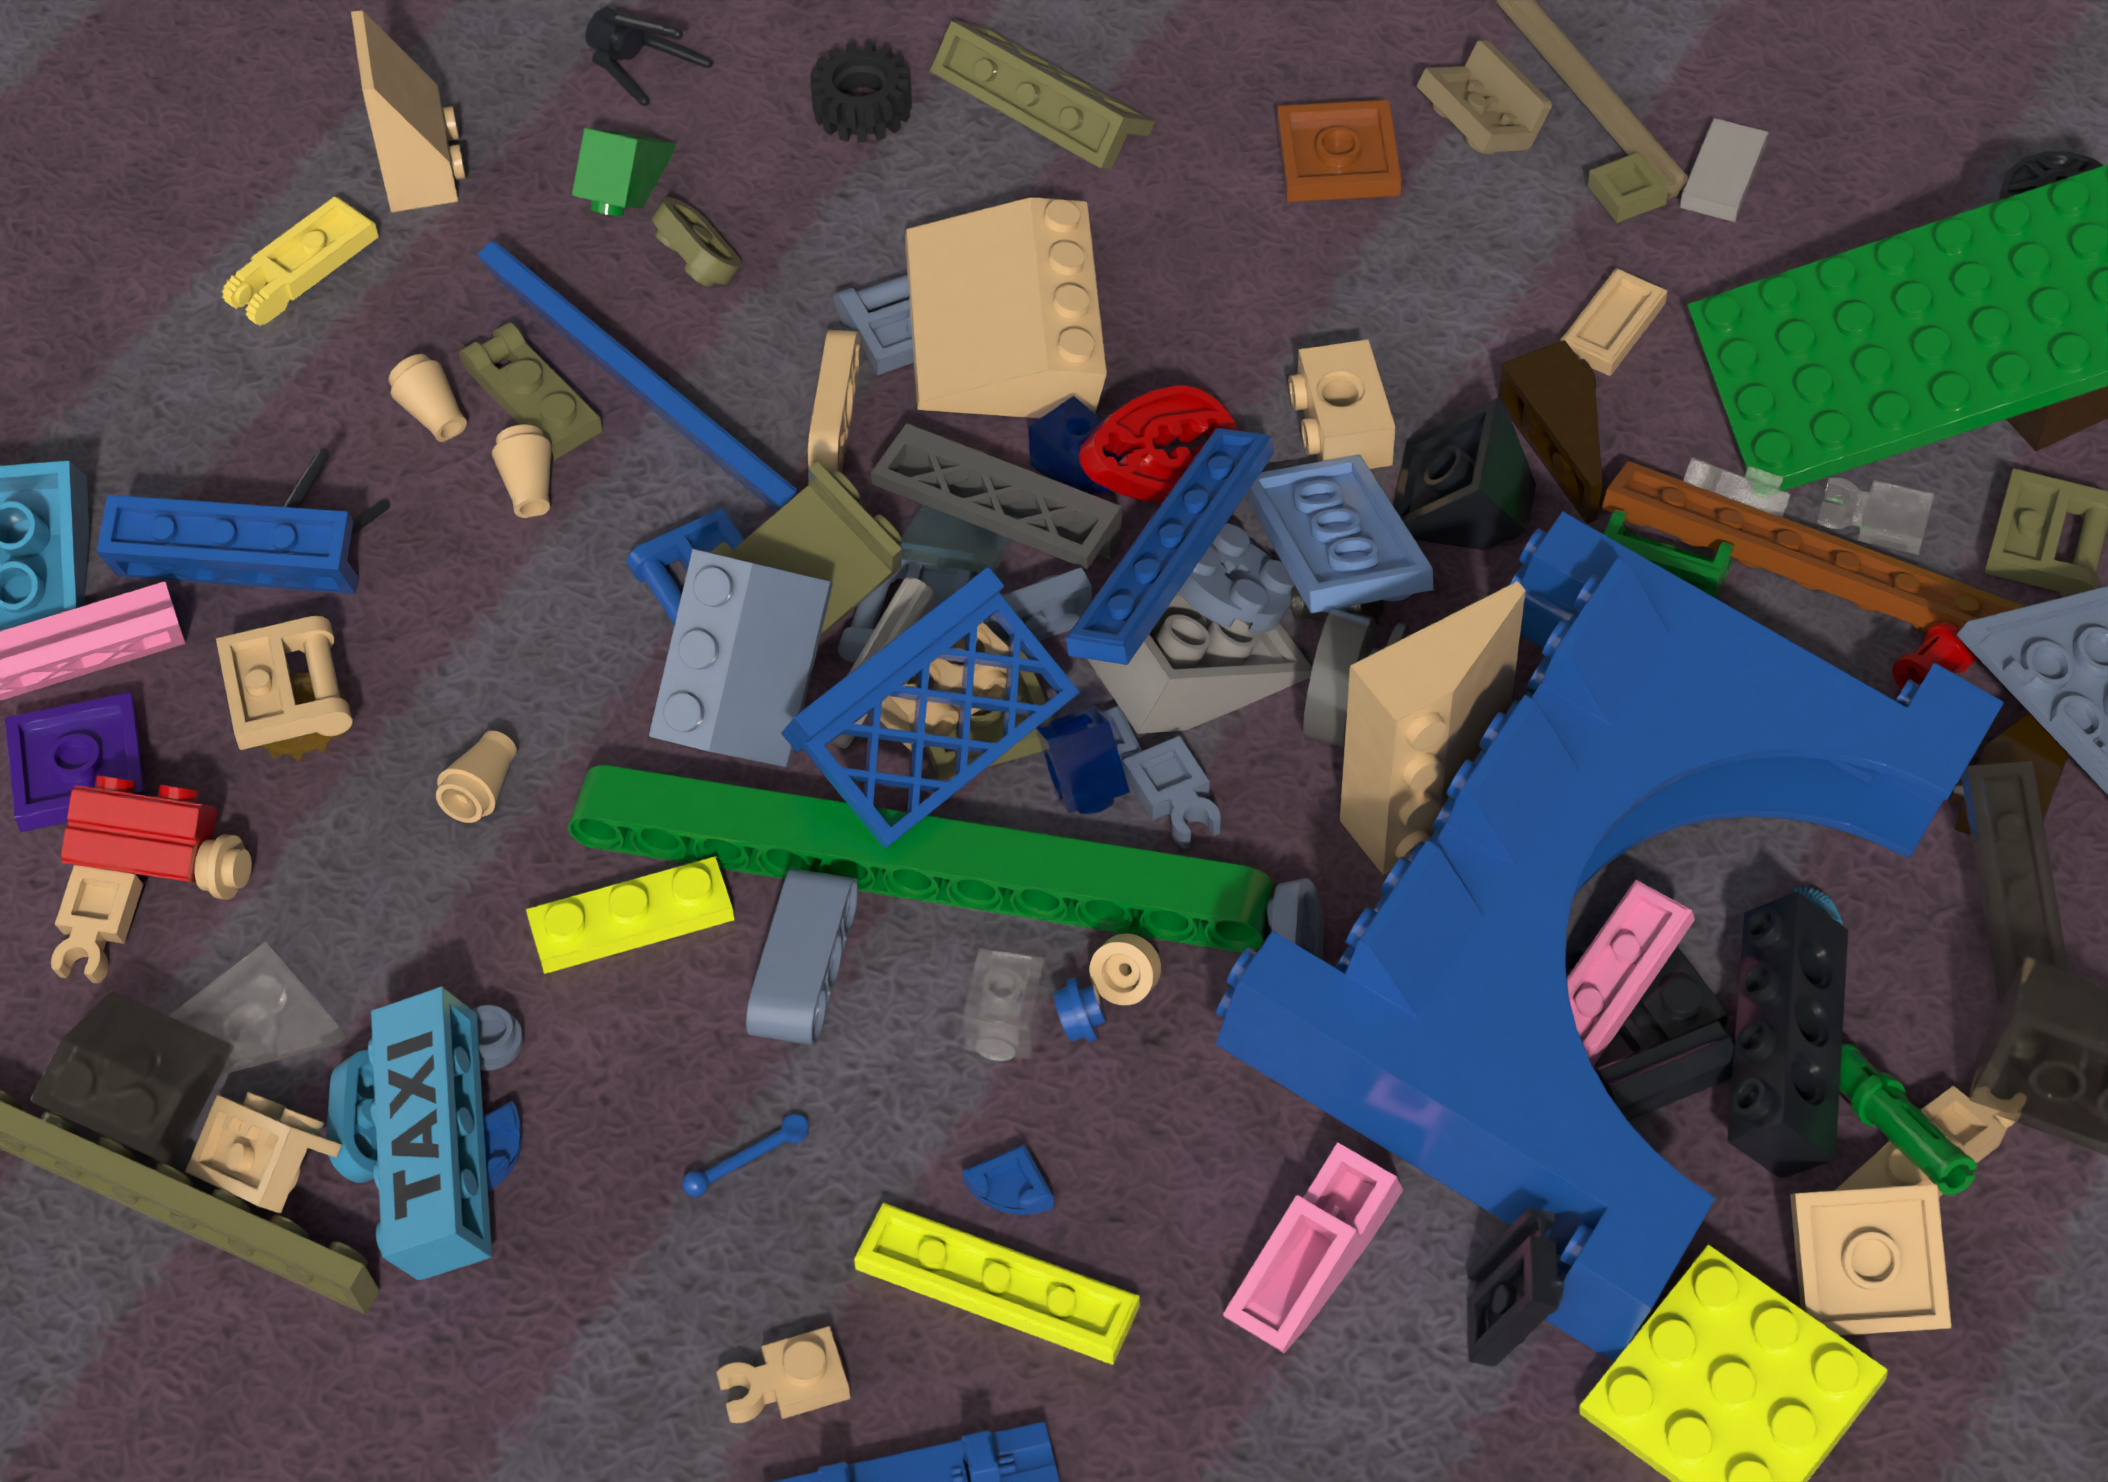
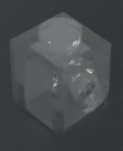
M978 949L963 1014L966 1050L978 1052L981 1056L995 1061H1006L1013 1057L1032 1060L1046 996L1045 958Z

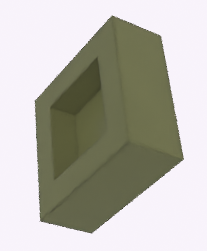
M1640 152L1597 167L1589 172L1588 188L1616 223L1666 205L1669 188Z

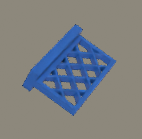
M989 566L801 711L781 732L796 753L802 749L806 752L884 849L888 848L1080 693L999 592L1004 588V585ZM992 615L1010 636L1008 656L976 652L977 627ZM966 636L965 650L951 648ZM1020 649L1028 659L1020 658ZM944 659L964 662L961 694L928 689L929 669L933 661ZM975 664L1007 669L1005 700L972 696ZM1019 670L1040 673L1057 695L1044 705L1017 702ZM918 674L917 688L903 686ZM889 696L916 700L914 732L881 728L882 701ZM927 701L960 706L958 738L924 734ZM971 708L1004 712L1003 738L997 743L969 740ZM870 712L869 726L854 724ZM1016 714L1029 716L1015 728ZM840 734L868 738L865 770L841 767L825 746ZM879 739L913 744L910 776L876 772ZM923 746L957 750L955 776L947 782L921 778ZM968 752L982 753L981 756L967 766ZM853 781L864 782L863 793ZM875 784L909 788L907 815L892 827L889 826L873 806ZM920 790L934 792L919 804Z

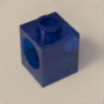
M1096 706L1043 723L1036 728L1055 794L1069 813L1078 811L1080 814L1100 812L1111 807L1115 803L1114 798L1130 793L1110 722Z

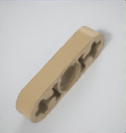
M828 330L824 345L809 431L808 466L811 467L818 461L831 474L836 470L842 473L860 367L861 344L859 331Z

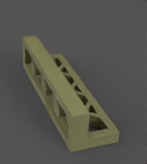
M951 21L930 69V72L1101 169L1110 170L1114 166L1127 134L1148 136L1156 122L983 25Z

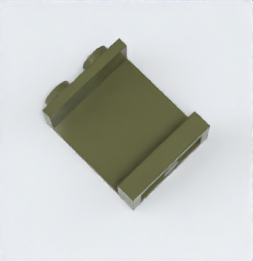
M816 461L808 468L807 487L737 547L732 549L723 541L710 553L833 582L822 628V637L901 568L902 548L899 545L902 543V539L886 518L880 514L872 518L857 502L860 499L858 491L841 472L836 470L830 474Z

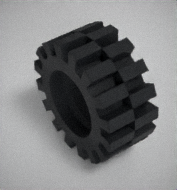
M865 42L864 50H856V43L846 44L847 52L841 53L836 47L829 51V60L821 56L816 62L817 69L812 68L810 87L815 120L818 126L823 124L824 132L831 136L838 130L839 140L848 142L851 134L857 135V143H867L868 134H874L878 141L886 138V128L895 134L901 129V121L907 123L910 118V109H912L911 79L908 65L905 66L904 58L900 54L893 57L892 49L883 46L879 52H876L875 43ZM860 88L877 90L876 93L867 96H850L845 94Z

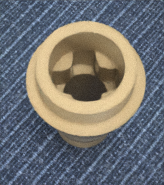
M416 354L407 357L394 367L389 375V384L392 387L391 397L431 431L437 441L444 442L463 432L467 425V420L459 410L445 372L439 362L430 360L427 355Z
M516 425L504 429L497 435L496 446L492 450L494 462L513 502L514 513L521 518L544 515L550 509L548 495L552 446L550 441L544 437L542 430L532 425Z
M488 731L477 744L439 775L437 781L436 800L441 809L450 817L465 823L476 822L481 817L491 814L498 800L510 763L517 754L514 742L501 732Z

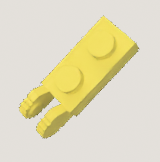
M334 196L253 255L251 262L237 271L235 276H231L227 280L226 285L223 286L222 298L236 309L248 304L245 309L247 310L246 315L248 319L256 325H265L286 309L290 299L293 301L376 240L378 238L376 224L346 202Z

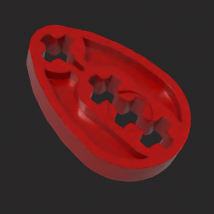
M1184 385L1171 386L1151 391L1131 400L1099 424L1081 445L1079 453L1080 463L1085 474L1091 480L1108 489L1146 502L1163 503L1204 444L1198 446L1191 453L1187 447H1177L1167 455L1165 450H1156L1153 441L1160 447L1167 446L1177 437L1182 443H1190L1201 434H1203L1205 439H1209L1217 428L1238 431V428L1225 407L1210 394L1195 387ZM1103 448H1104V449L1106 450V452L1109 453V454H1114V453H1116L1117 456H1121V455H1127V456H1125L1123 459H1121V460L1117 463V461H1116V459H1115L1114 457H1111V456L1106 457V456H1105V454H1104V452H1103Z

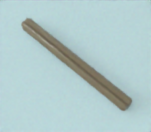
M1495 0L1625 153L1629 156L1640 152L1669 188L1667 199L1677 197L1679 192L1684 190L1689 177L1535 0Z

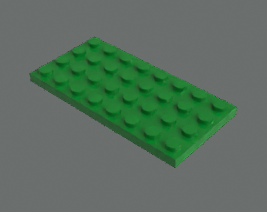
M2108 165L1687 304L1692 323L1756 498L1767 497L2107 387Z

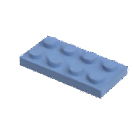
M1360 454L1261 472L1246 493L1245 498L1311 613L1321 611L1330 613L1334 608L1345 611L1352 605L1378 600L1400 601L1414 593L1433 590L1432 566Z

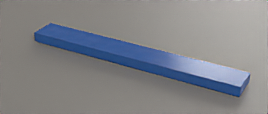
M490 241L477 254L478 258L499 284L775 513L800 493L497 242L493 243Z

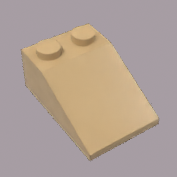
M363 10L351 12L362 91L391 212L457 202L458 196L455 180L466 177L460 145L449 146V141L459 140L453 106L442 108L438 85Z

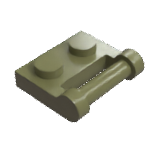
M2013 468L1984 573L2057 591L2062 598L2098 589L2100 578L2096 572L2108 528V491ZM2066 512L2079 515L2083 521L2072 564L2054 560Z

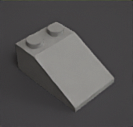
M1179 592L1128 665L1087 659L1137 734L1189 730L1308 679L1312 671L1311 665L1281 623L1268 632L1252 633L1248 631L1253 623L1235 619L1229 628L1217 624L1199 613Z

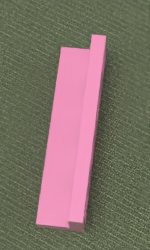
M164 581L0 631V701L186 644L166 582Z

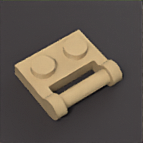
M310 616L216 638L234 734L239 750L315 732L324 736H336L346 732L351 727L352 716L347 701L340 696L330 648L334 644V634L328 619L321 616ZM300 650L306 656L315 701L297 705L286 653Z

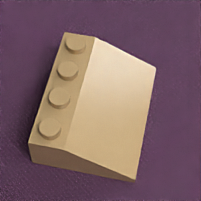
M1029 197L906 229L905 247L917 410L1072 421L1093 420L1107 372L1087 202Z
M1518 581L1350 665L1340 822L1383 875L1392 870L1401 856L1408 860L1420 841L1425 843L1426 840H1430L1436 831L1432 829L1433 824L1450 797L1447 795V791L1457 772L1467 759L1474 762L1482 750L1479 747L1481 739L1497 713L1500 711L1506 715L1511 707L1526 591Z

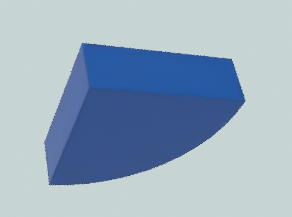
M513 1101L483 1116L488 1192L498 1186L510 1174L521 1153L523 1132Z
M1024 1144L962 1171L963 1183L971 1194L995 1210L1009 1214L1029 1215L1046 1212L1055 1208L1054 1197ZM984 1198H986V1199H988V1200H990V1201H992V1202H994V1203H996V1204H993V1203H991V1202L985 1200Z

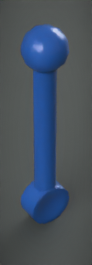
M799 1114L789 1115L783 1120L781 1130L704 1172L697 1170L688 1172L682 1180L684 1192L690 1197H700L707 1192L710 1183L787 1141L790 1143L802 1142L809 1134L807 1119Z

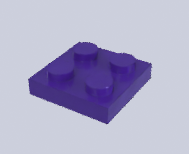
M131 692L5 717L14 818L20 832L68 823L67 815L72 789L75 785L95 788L96 776L136 781L134 794L147 796L137 706Z

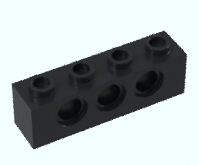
M1798 891L1744 912L1727 1138L1728 1143L1777 1177L1782 1178L1835 1161L1837 1147L1848 929Z

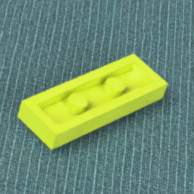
M716 857L526 909L544 974L735 920L733 907Z

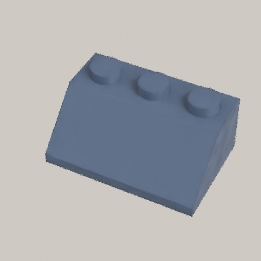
M692 549L649 737L708 752L789 767L794 749L781 732L804 709L833 582Z

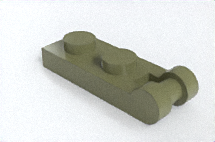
M511 322L494 330L493 338L481 345L478 342H473L459 351V357L465 370L519 425H532L542 430L544 437L551 443V458L553 460L603 431L600 417L526 344L520 331ZM504 358L511 362L501 369L494 365Z

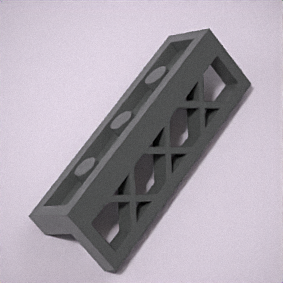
M908 423L905 424L871 472L872 485L1085 569L1090 567L1097 555L1111 560L1122 544L1121 506Z

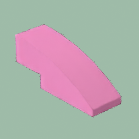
M1337 1142L1305 1196L1302 1198L1296 1195L1229 1303L1223 1316L1282 1353H1285L1322 1309L1368 1246L1400 1197L1403 1188L1397 1176Z

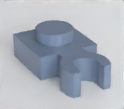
M1180 736L1123 759V775L1152 821L1167 814L1171 816V835L1179 847L1186 849L1191 846V831L1187 825L1191 822L1204 823L1213 836L1220 834V811L1211 800L1207 799L1209 797L1210 781Z

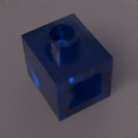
M1072 396L1028 426L1030 465L1047 478L1091 495L1095 492L1103 493L1107 491L1108 488L1094 482L1085 474L1079 457L1081 445L1103 420L1075 396ZM1103 448L1106 457H1114L1117 463L1122 459V455L1117 456L1116 453L1109 454Z

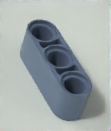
M790 868L784 881L752 986L746 1019L748 1035L816 1046L856 912L858 900L857 878Z

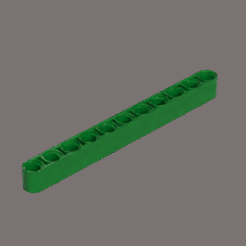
M608 765L591 767L586 772L568 823V831L571 837L589 848L688 864L716 857L719 869L786 879L790 868L857 878L858 891L1123 934H1134L1142 937L1241 953L1247 947L1253 950L1261 947L1268 919L1267 904L1269 899L1272 898L1274 890L1273 882L1267 874L1256 868L933 816H926L888 848L884 849L851 807L844 802ZM876 808L890 827L907 815V812Z

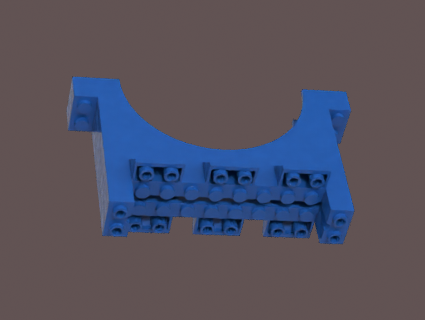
M1562 512L1548 533L1540 528L1534 532L1519 559V562L1523 563V565L1510 583L1511 585L1518 581L1526 590L1520 635L1542 647V654L1545 655L1527 685L1526 689L1529 690V693L1524 695L1520 702L1515 700L1506 715L1499 711L1494 717L1479 744L1482 750L1474 762L1467 759L1454 777L1447 791V795L1450 797L1433 824L1432 829L1436 831L1429 841L1426 840L1425 843L1420 841L1408 860L1402 856L1398 859L1380 890V893L1384 895L1375 909L1366 907L1352 928L1346 940L1349 947L1341 957L1336 968L1275 931L1271 932L1258 952L1250 947L1243 951L1228 976L1227 983L1231 986L1215 1013L1224 1019L1215 1045L1509 1225H1512L1528 1207L1555 1213V1223L1546 1231V1240L1556 1242V1254L1561 1256L1557 1262V1271H1560L1563 1275L1564 1291L1558 1309L1553 1314H1550L1545 1321L1615 1362L1652 1309L1716 1198L1683 1176L1642 1138L1608 1095L1590 1063L1576 1027L1569 1000L1565 967L1566 931L1572 900L1580 889L1604 866L1628 849L1670 830L1714 819L1770 817L1810 822L1848 832L1910 858L1944 800L1947 801L2004 702L1936 663L1932 665L1921 685L1908 679L1895 701L1567 513Z

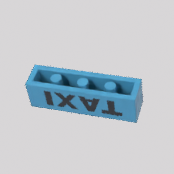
M439 987L372 1010V1039L368 1043V1056L374 1069L375 1099L371 1102L370 1111L376 1128L378 1160L375 1161L373 1166V1175L379 1190L381 1221L376 1228V1239L382 1253V1258L417 1280L427 1279L492 1258L477 1013L446 989Z

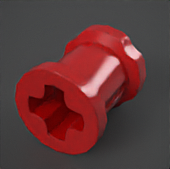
M1937 622L1929 629L1928 633L1924 636V643L1913 654H1904L1894 663L1892 668L1893 678L1902 690L1908 679L1921 685L1934 663L1954 674L1964 673L1976 660L1977 656L1956 635L1960 630L1955 625Z

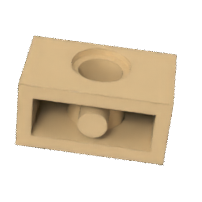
M1369 339L1299 349L1298 373L1289 376V394L1293 410H1303L1306 419L1301 421L1305 453L1307 455L1316 454L1318 462L1360 454L1369 469L1392 466L1395 424Z

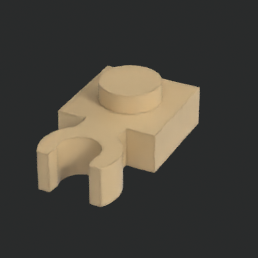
M79 865L73 866L55 922V926L63 934L70 935L69 938L62 941L56 947L52 955L51 966L59 977L67 978L74 962L82 957H88L84 974L92 983L99 984L106 977L109 968L108 958L103 952L106 941L125 943L143 887V883L136 874Z
M1993 1072L1984 1073L1977 1078L1969 1097L1955 1086H1952L1921 1109L1957 1147L1959 1146L1967 1155L1971 1156L1976 1163L1999 1147L2007 1128L2016 1122L2026 1102V1098L2021 1094L2015 1096L2009 1102H2001L1992 1098L1989 1093L1993 1090L1998 1076Z
M830 1326L761 1346L765 1365L753 1367L747 1363L736 1362L727 1364L716 1372L721 1390L730 1389L734 1386H744L749 1389V1393L744 1398L726 1403L728 1417L732 1423H743L752 1420L762 1411L765 1404L776 1401L781 1418L784 1419L851 1399L847 1379Z

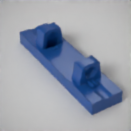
M1040 1422L995 1433L987 1430L964 1435L962 1440L855 1464L847 1465V1462L828 1465L818 1468L819 1472L773 1482H968L964 1464L969 1465L971 1482H1060L1046 1424L1045 1422Z

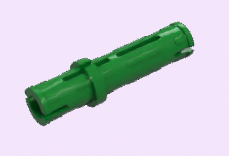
M1843 1044L1840 1092L1850 1100L1851 1110L1863 1124L1875 1126L1934 1185L1937 1184L1938 1190L1947 1196L1956 1195L1968 1188L1976 1176L1973 1171H1970L1977 1169L1974 1159L1967 1155L1959 1146L1957 1147L1932 1120L1907 1099L1905 1088L1893 1075L1881 1073L1868 1062V1059L1855 1046Z

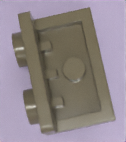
M1488 40L1476 43L1465 66L1425 68L1416 86L1433 103V109L1442 117L1449 119L1466 136L1467 144L1484 154L1525 151L1531 148L1552 107L1551 101Z

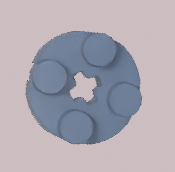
M1226 523L1185 581L1179 593L1194 609L1217 624L1230 628L1234 620L1237 619L1253 623L1248 632L1264 633L1274 629L1281 622L1292 603V590L1295 584L1282 562L1273 560L1261 549L1251 544L1249 536L1242 529Z

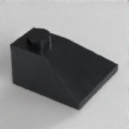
M1495 398L1407 441L1393 507L1414 540L1486 550L1506 540L1515 539L1528 530L1536 483L1506 405L1499 398Z

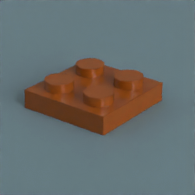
M1389 100L1277 106V128L1287 202L1400 196L1401 174Z

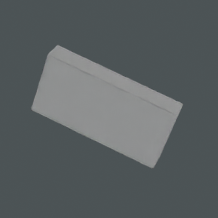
M1714 118L1682 193L1680 208L1736 222L1765 150L1768 132Z

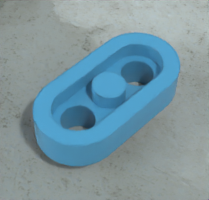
M368 1050L359 1051L337 1065L330 1079L326 1138L342 1144L337 1158L328 1156L335 1169L342 1176L356 1183H367L374 1180L373 1166L375 1161L378 1160L377 1134L370 1111L371 1102L375 1099L374 1069L369 1060Z

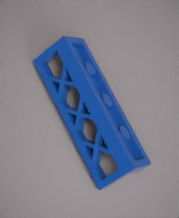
M107 495L97 553L117 577L350 594L356 593L358 576L347 561L354 521L347 511Z

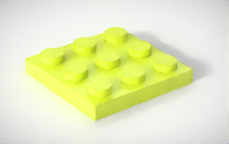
M1708 1244L1581 1403L1580 1415L1672 1482H1808L1885 1382L1888 1370Z

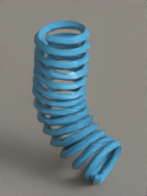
M1796 886L1794 892L1798 891L1802 894V888ZM1807 887L1804 888V897L1820 909H1824V912H1827L1828 915L1843 925L1837 908L1828 895L1824 896L1823 892L1820 893L1819 890L1814 891L1813 888L1807 894Z

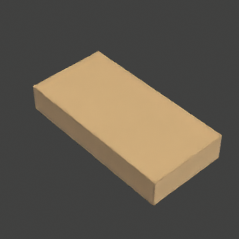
M1616 268L1560 341L1565 339L1577 357L1585 359L1591 368L1611 376L1665 305L1668 290Z

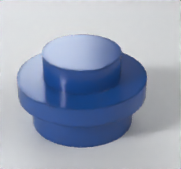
M1077 976L1067 979V987L1053 991V997L1060 1021L1069 1041L1073 1042L1084 1037L1088 1043L1099 1040L1097 1026L1107 1023V1017L1095 985L1083 988Z

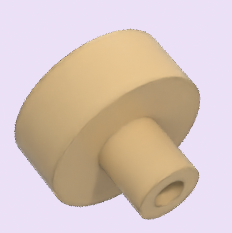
M1118 934L1108 939L1093 955L1089 968L1090 978L1098 993L1107 1001L1117 1005H1132L1144 999L1156 986L1161 974V962L1154 947L1142 937L1134 934Z

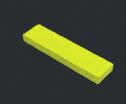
M884 1202L854 1258L855 1269L1112 1365L1140 1307L1139 1295Z

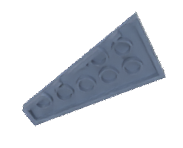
M2108 586L1968 621L1956 635L2108 795Z

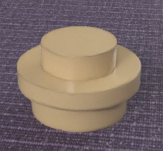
M223 834L216 840H205L201 844L195 859L194 874L198 887L203 891H209L214 898L232 899L235 897L238 888H243L250 878L252 869L251 856L245 850L242 840L236 835Z

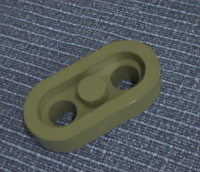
M665 197L651 218L657 228L655 232L656 237L664 245L680 254L686 262L684 266L685 271L697 282L708 287H713L715 283L728 285L742 265L738 255L713 226L694 208L672 197Z

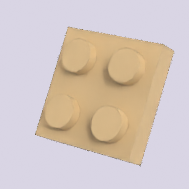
M1937 1184L1790 1194L1800 1307L1804 1312L1837 1335L1951 1328Z

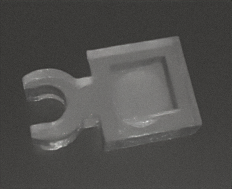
M1692 457L1683 479L1686 483L1715 492L1779 517L1783 516L1791 492L1780 489L1784 477L1751 465L1748 466L1744 476Z
M1829 478L1824 499L1840 504L1822 501L1817 522L1822 526L1832 529H1842L1850 525L1861 527L1858 541L1919 555L1934 494L1873 480L1871 491L1868 493L1860 491L1849 480Z

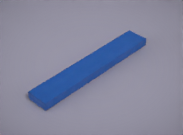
M1221 428L1214 430L1066 636L1069 656L1123 665L1129 664L1273 456L1272 436Z

